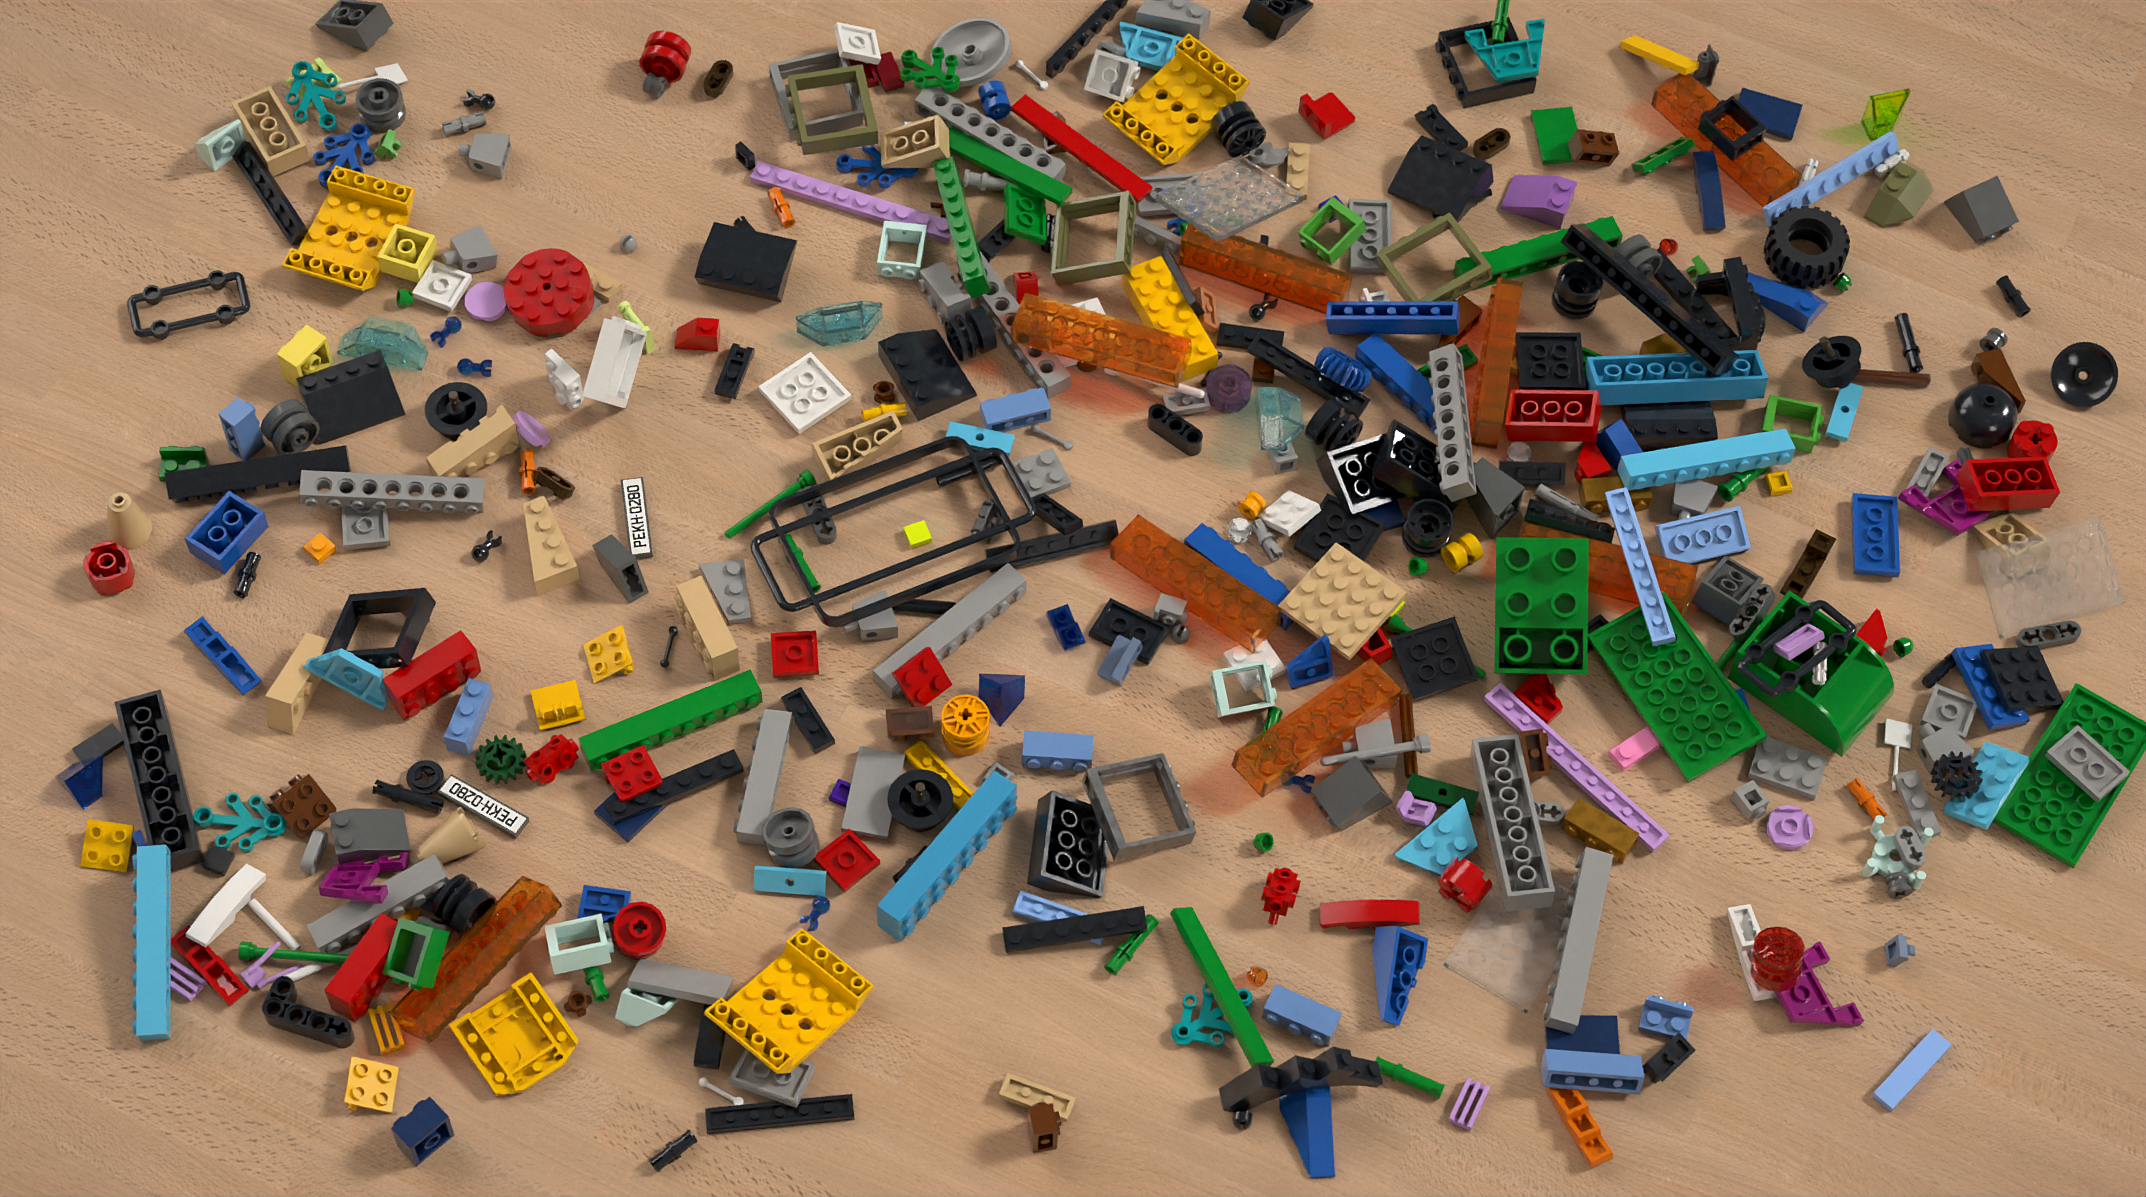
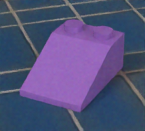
M1514 175L1500 209L1561 229L1574 198L1577 182L1555 175Z

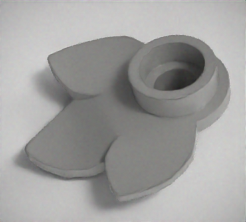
M1267 142L1249 152L1248 162L1254 166L1280 165L1288 155L1289 149H1274L1272 143Z

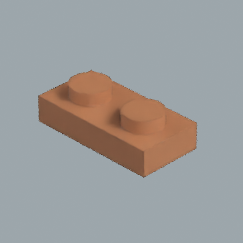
M1200 286L1194 290V293L1205 313L1200 317L1197 316L1205 330L1214 333L1219 330L1215 294Z

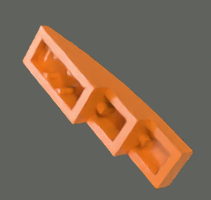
M1545 1087L1563 1123L1590 1167L1592 1168L1613 1159V1152L1602 1138L1601 1129L1589 1113V1105L1577 1089Z

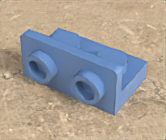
M1647 996L1643 1004L1638 1031L1671 1039L1680 1032L1687 1040L1694 1007L1688 1006L1684 1002L1667 1001L1660 996Z

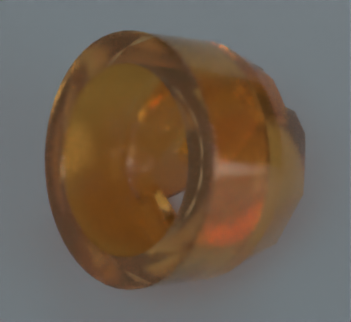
M1252 966L1250 971H1247V979L1251 984L1260 987L1266 982L1268 972L1264 968Z

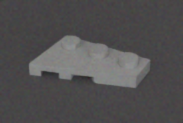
M744 559L699 564V569L707 580L708 586L713 592L727 623L751 622Z

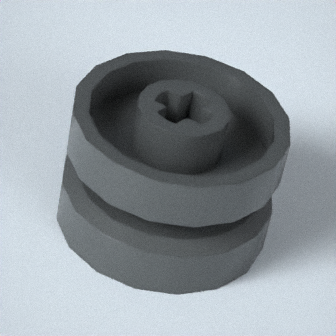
M383 78L369 80L360 86L355 100L361 123L365 124L370 131L375 133H386L389 129L394 131L400 127L406 116L400 87L395 82Z
M1634 235L1626 239L1615 249L1648 279L1662 265V256L1655 248H1651L1650 242L1643 235Z
M291 399L273 407L266 414L261 424L262 434L268 441L272 442L273 447L281 455L306 450L315 441L320 430L319 423L308 413L304 405L298 400Z
M790 807L776 811L766 819L762 827V835L772 861L780 867L798 868L808 864L816 857L820 849V840L813 820L809 813L803 809Z

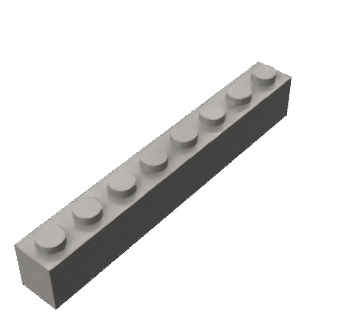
M1007 563L873 670V682L891 699L897 695H902L903 691L892 675L895 670L925 647H931L941 663L942 659L948 654H953L961 643L972 639L976 631L981 627L988 626L996 615L1004 613L1011 603L1015 600H1020L1026 594L1027 580Z
M1586 847L1582 855H1577L1574 867L1578 868L1577 875H1573L1570 884L1573 894L1568 897L1565 908L1569 910L1568 917H1564L1561 931L1565 932L1563 939H1559L1556 952L1560 953L1559 960H1555L1552 968L1555 979L1550 982L1547 995L1551 996L1550 1002L1545 1004L1543 1017H1546V1027L1573 1034L1578 1026L1613 854Z

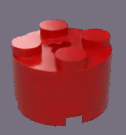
M2034 420L2020 422L2008 444V457H2046L2049 463L2058 444L2054 427L2049 423Z
M105 541L94 545L87 557L85 555L83 560L85 572L91 586L100 595L116 594L129 589L133 585L135 569L130 555L124 546L117 545L116 542Z
M1458 857L1453 859L1437 880L1441 887L1438 890L1439 893L1448 900L1450 898L1456 900L1458 907L1466 913L1474 910L1491 890L1493 884L1490 879L1487 882L1482 877L1484 872L1479 867L1464 858L1458 861Z

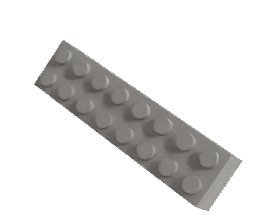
M1519 735L1472 739L1470 756L1505 911L1552 907L1555 889Z

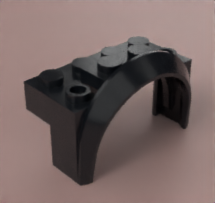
M1741 256L1724 259L1723 271L1697 275L1696 290L1701 295H1724L1730 298L1739 336L1720 339L1733 351L1757 350V345L1761 342L1765 330V313L1760 304L1759 294L1754 292L1751 282H1747L1748 268L1746 264L1743 265Z

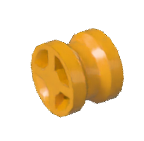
M1250 491L1247 493L1246 499L1238 504V509L1248 519H1255L1258 516V511L1266 507V502L1258 493Z

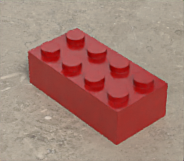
M1511 390L1505 421L1508 440L1596 442L1602 408L1599 392L1582 390Z
M2046 457L1966 460L1956 475L1970 512L2050 508L2060 494Z
M460 630L413 659L409 667H400L382 680L388 701L400 717L405 720L409 717H414L426 706L435 704L440 697L448 692H454L468 678L474 679L482 671L476 648Z
M381 913L326 986L324 991L333 1011L356 1023L359 1017H363L366 1014L372 999L380 995L383 984L388 978H391V976L382 973L398 922Z

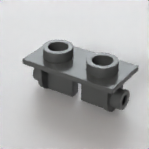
M1709 44L1707 50L1698 55L1699 69L1695 70L1692 75V80L1696 84L1706 81L1711 86L1715 76L1719 56Z
M990 498L983 502L978 514L979 518H984V520L976 519L971 529V535L998 525L1000 516ZM992 537L985 539V542L989 544Z

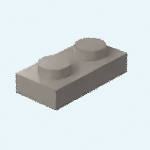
M1199 388L1205 393L1201 399L1180 392L1162 395L1163 405L1177 415L1210 410L1206 388Z

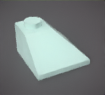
M237 119L216 129L195 143L198 157L212 170L216 171L233 159L232 156L243 141H246L241 121Z
M626 988L621 994L615 1018L621 1020L627 1026H639L665 1014L680 999Z

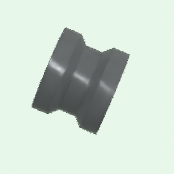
M649 72L643 83V91L646 93L652 92L656 97H661L667 86V78L663 76L657 77L655 73Z
M1991 328L1987 332V336L1980 340V346L1984 352L1999 349L2006 345L2008 338L2002 330Z
M1894 872L1885 877V883L1889 886L1888 896L1890 898H1905L1912 893L1911 886L1907 883L1909 880L1908 873Z

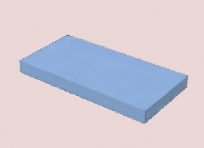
M1740 506L1654 526L1665 570L1751 549Z

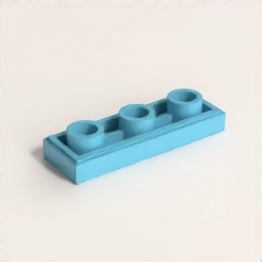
M1850 383L1848 387L1839 389L1825 436L1843 442L1847 441L1864 388L1863 386Z
M951 421L946 437L957 436L964 439L973 450L981 451L994 447L1003 450L1008 457H1010L1015 440V435Z
M755 865L754 890L825 896L826 871Z

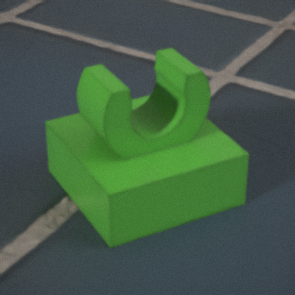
M389 129L381 138L374 154L382 158L387 153L391 158H395L398 152L392 147L399 149L402 146L400 141L394 140L397 133Z
M1699 255L1691 259L1695 266H1690L1686 270L1689 275L1697 272V275L1712 273ZM1697 275L1691 279L1695 284Z

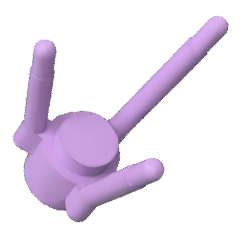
M277 941L273 946H269L268 948L270 949L262 957H258L240 975L251 988L257 985L261 989L276 978L303 968L304 964H298L263 979L266 973L260 965L281 945Z

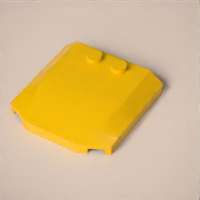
M532 972L513 983L509 990L473 1013L468 1012L449 1024L450 1030L496 1096L522 1093L565 1066L579 1042V1039Z

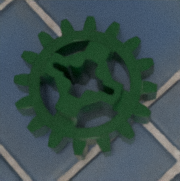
M495 735L494 741L491 742L489 739H486V746L479 745L480 752L475 754L477 760L475 763L477 769H479L480 776L485 775L487 782L493 778L496 785H498L500 780L508 784V778L515 781L517 780L516 773L523 774L522 767L526 766L523 760L527 756L525 750H523L522 743L517 744L516 738L513 737L508 741L507 735H504L499 740L498 736ZM499 755L502 756L503 764L500 763Z

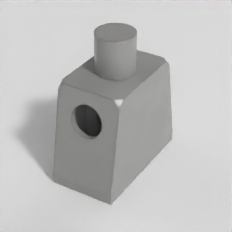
M510 134L474 135L472 145L460 144L459 157L468 158L472 171L503 179L512 148Z
M478 225L450 239V251L442 253V260L445 266L456 263L459 270L471 273L495 269L497 253L482 227Z
M1697 479L1674 482L1670 514L1678 517V520L1706 514L1718 486Z
M886 590L855 602L852 605V610L887 598ZM892 608L843 626L845 633L858 630L861 641L898 638V625Z
M1390 719L1354 728L1353 741L1341 742L1342 754L1394 745ZM1397 753L1363 759L1361 761L1369 768L1393 769L1396 766Z
M1926 723L1918 730L1923 740H1921L1917 752L1929 774L1934 767L1935 761L1939 760L1942 754L1948 757L1951 751L1954 752L1955 756L1963 752V758H1967L1974 753V750L1950 727H1944L1936 732L1929 723Z

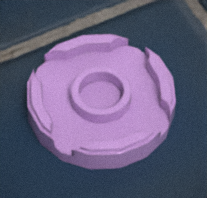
M482 282L471 287L465 295V308L467 313L475 320L479 321L480 319L484 320V322H490L500 318L507 310L504 288L499 284Z
M518 411L512 417L515 424L517 423L519 426L517 429L519 434L532 445L537 447L540 445L541 448H545L551 442L548 432L531 415L524 411Z
M1779 806L1769 815L1766 822V832L1769 839L1782 849H1800L1807 845L1813 835L1814 826L1811 817L1802 812V809L1797 806Z

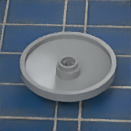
M972 18L948 28L936 40L933 48L942 47L945 57L948 55L957 56L958 66L956 67L955 75H958L960 78L959 87H968L990 79L1005 66L1011 54L1012 42L1006 28L998 21L989 18ZM931 53V55H930V62H931V66L933 67V60H934V59H933L932 53ZM945 57L942 59L941 72L944 74L947 73Z

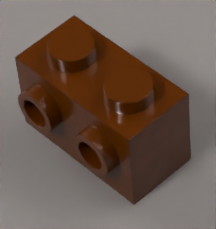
M1577 129L1568 141L1572 160L1576 163L1610 166L1620 154L1614 133Z
M1543 728L1517 732L1528 778L1550 775L1552 760L1550 755L1547 756L1546 747L1549 746L1547 733L1543 732Z
M1039 1102L1032 1107H1028V1130L1033 1153L1057 1149L1061 1120L1059 1111L1054 1112L1053 1103Z

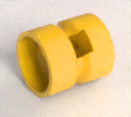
M1467 533L1458 538L1457 542L1453 541L1442 547L1441 556L1446 566L1456 573L1467 567L1468 563L1472 564L1483 558V549L1478 539L1472 533Z

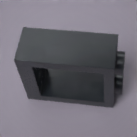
M1733 96L1727 100H1721L1710 111L1706 110L1703 112L1698 126V130L1731 161H1734L1761 143L1767 130ZM1727 115L1747 132L1733 142L1714 125Z

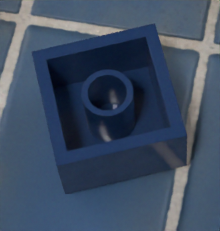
M430 1096L426 1100L419 1101L409 1114L398 1118L391 1128L397 1147L416 1167L455 1135L449 1116Z

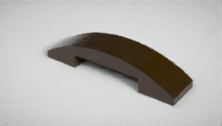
M1816 529L1780 593L1786 595L1788 591H1791L1803 599L1829 555L1836 538Z

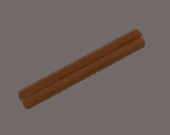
M1860 369L1859 374L1852 381L1928 387L1931 382V376L1924 373Z
M1401 694L1399 696L1402 743L1413 741L1415 729L1412 696L1410 694ZM1415 750L1403 752L1406 778H1410L1411 773L1418 775L1417 752Z

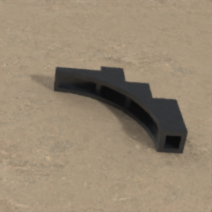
M1331 1047L1314 1059L1295 1055L1276 1068L1257 1064L1220 1087L1219 1093L1223 1111L1233 1113L1237 1111L1246 1112L1272 1099L1305 1090L1332 1086H1366L1377 1088L1383 1084L1377 1061L1353 1057L1350 1050Z

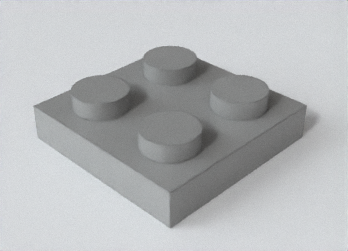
M1053 448L1012 463L1031 498L1043 493L1051 495L1071 487V481Z
M1935 684L1920 725L1923 726L1929 723L1935 731L1944 727H1950L1964 741L1977 704L1971 697Z

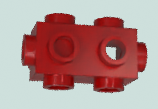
M562 734L551 736L549 743L534 751L528 758L523 760L528 768L525 770V773L532 782L537 781L540 785L551 783L556 778L555 774L574 766V761L579 758L576 754V751L579 750L577 744L573 739L570 738L568 740Z
M1275 868L1274 873L1269 872L1262 892L1261 900L1265 901L1263 911L1270 912L1268 923L1272 925H1277L1279 915L1286 917L1288 908L1294 907L1296 894H1298L1301 880H1297L1298 874L1293 873L1289 868Z

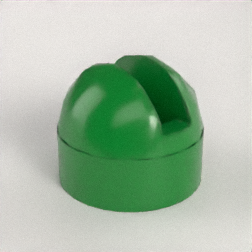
M1844 272L1833 282V286L1843 292L1848 290L1847 285H1852V280Z
M398 289L396 296L397 306L406 307L411 305L413 294L408 290Z
M1412 558L1409 561L1408 569L1411 575L1420 576L1427 572L1428 564L1422 558Z
M1903 637L1895 640L1893 647L1898 656L1904 657L1912 652L1914 644L1911 639Z
M1261 832L1253 839V844L1259 851H1270L1274 845V839L1270 833Z

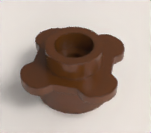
M880 381L874 384V401L878 403L887 400L889 402L894 401V384L888 381Z
M574 990L570 992L568 1002L564 1004V1009L566 1012L572 1011L577 1013L579 1017L585 1016L588 1005L592 1003V997L585 995L581 991Z

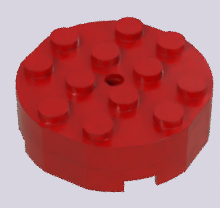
M547 248L525 255L508 272L504 282V298L514 321L532 335L547 337V334L560 332L561 335L573 331L591 313L595 301L594 286L586 266L575 256L562 249Z

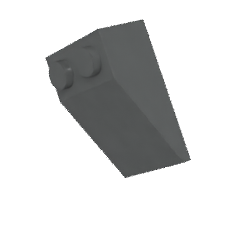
M339 0L316 23V26L355 48L369 49L374 46L375 42L382 35L387 33L394 23L383 3Z
M1725 555L1701 582L1691 603L1695 604L1700 610L1713 615L1718 621L1730 626L1752 591L1762 583L1764 578Z
M352 808L329 813L339 864L359 860L368 862L377 860L381 856L387 855L392 857L399 855V853L411 852L403 809Z

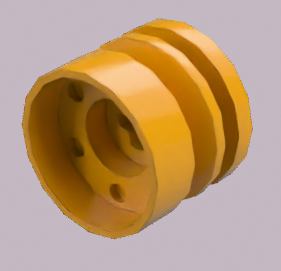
M958 695L950 699L944 705L941 713L942 742L952 753L961 756L974 755L982 751L990 737L988 707L978 697L971 695Z

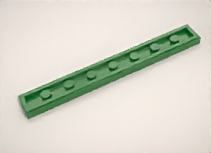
M947 126L949 129L950 152L1058 206H1061L1073 193L1072 187Z
M1192 907L1173 908L1170 914L1251 1068L1257 1064L1271 1066L1274 1059Z

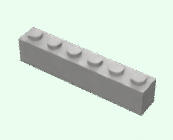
M764 708L763 717H758L757 730H759L758 737L754 736L752 750L755 752L754 756L749 757L747 770L750 771L749 778H744L743 791H745V796L739 800L738 812H741L740 818L735 819L733 833H737L738 842L766 846L762 835V827L766 819L773 814L793 724L792 712Z
M433 854L379 884L387 885L389 893L382 904L351 900L308 924L307 927L322 953L336 954L347 944L359 941L381 913L391 919L403 916L406 911L413 907L421 906L427 899L438 895L450 878L441 861Z

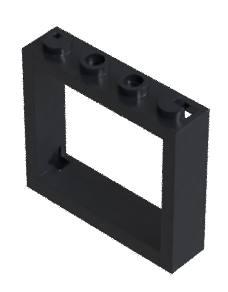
M1507 17L1508 29L1504 35V43L1519 41L1511 20ZM1494 20L1441 31L1438 34L1437 42H1435L1436 51L1442 57L1443 68L1447 69L1450 84L1454 85L1456 98L1458 101H1461L1463 108L1528 95L1535 91L1536 77L1523 78L1515 82L1468 91L1450 47L1468 43L1464 37L1465 31L1483 29L1486 39L1492 38L1493 30L1491 25Z
M426 588L349 594L323 654L341 648L346 651L362 615L409 612L394 647L347 651L379 669L409 667L436 601Z

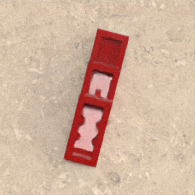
M1394 899L1320 903V925L1323 929L1346 926L1348 930L1372 927L1373 930H1376V927L1420 925L1419 901Z
M188 925L171 938V945L230 1007L247 994L249 990L209 946L205 948L186 937V933L190 929Z

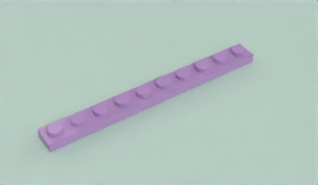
M758 161L750 176V182L768 188L778 187L781 192L881 223L893 221L927 225V237L949 243L952 238L947 219Z
M1499 683L1484 696L1483 701L1518 732L1543 728V732L1547 733L1549 746L1546 747L1547 756H1551L1552 763L1613 818L1639 832L1637 840L1650 852L1653 853L1668 840L1670 835L1504 685Z

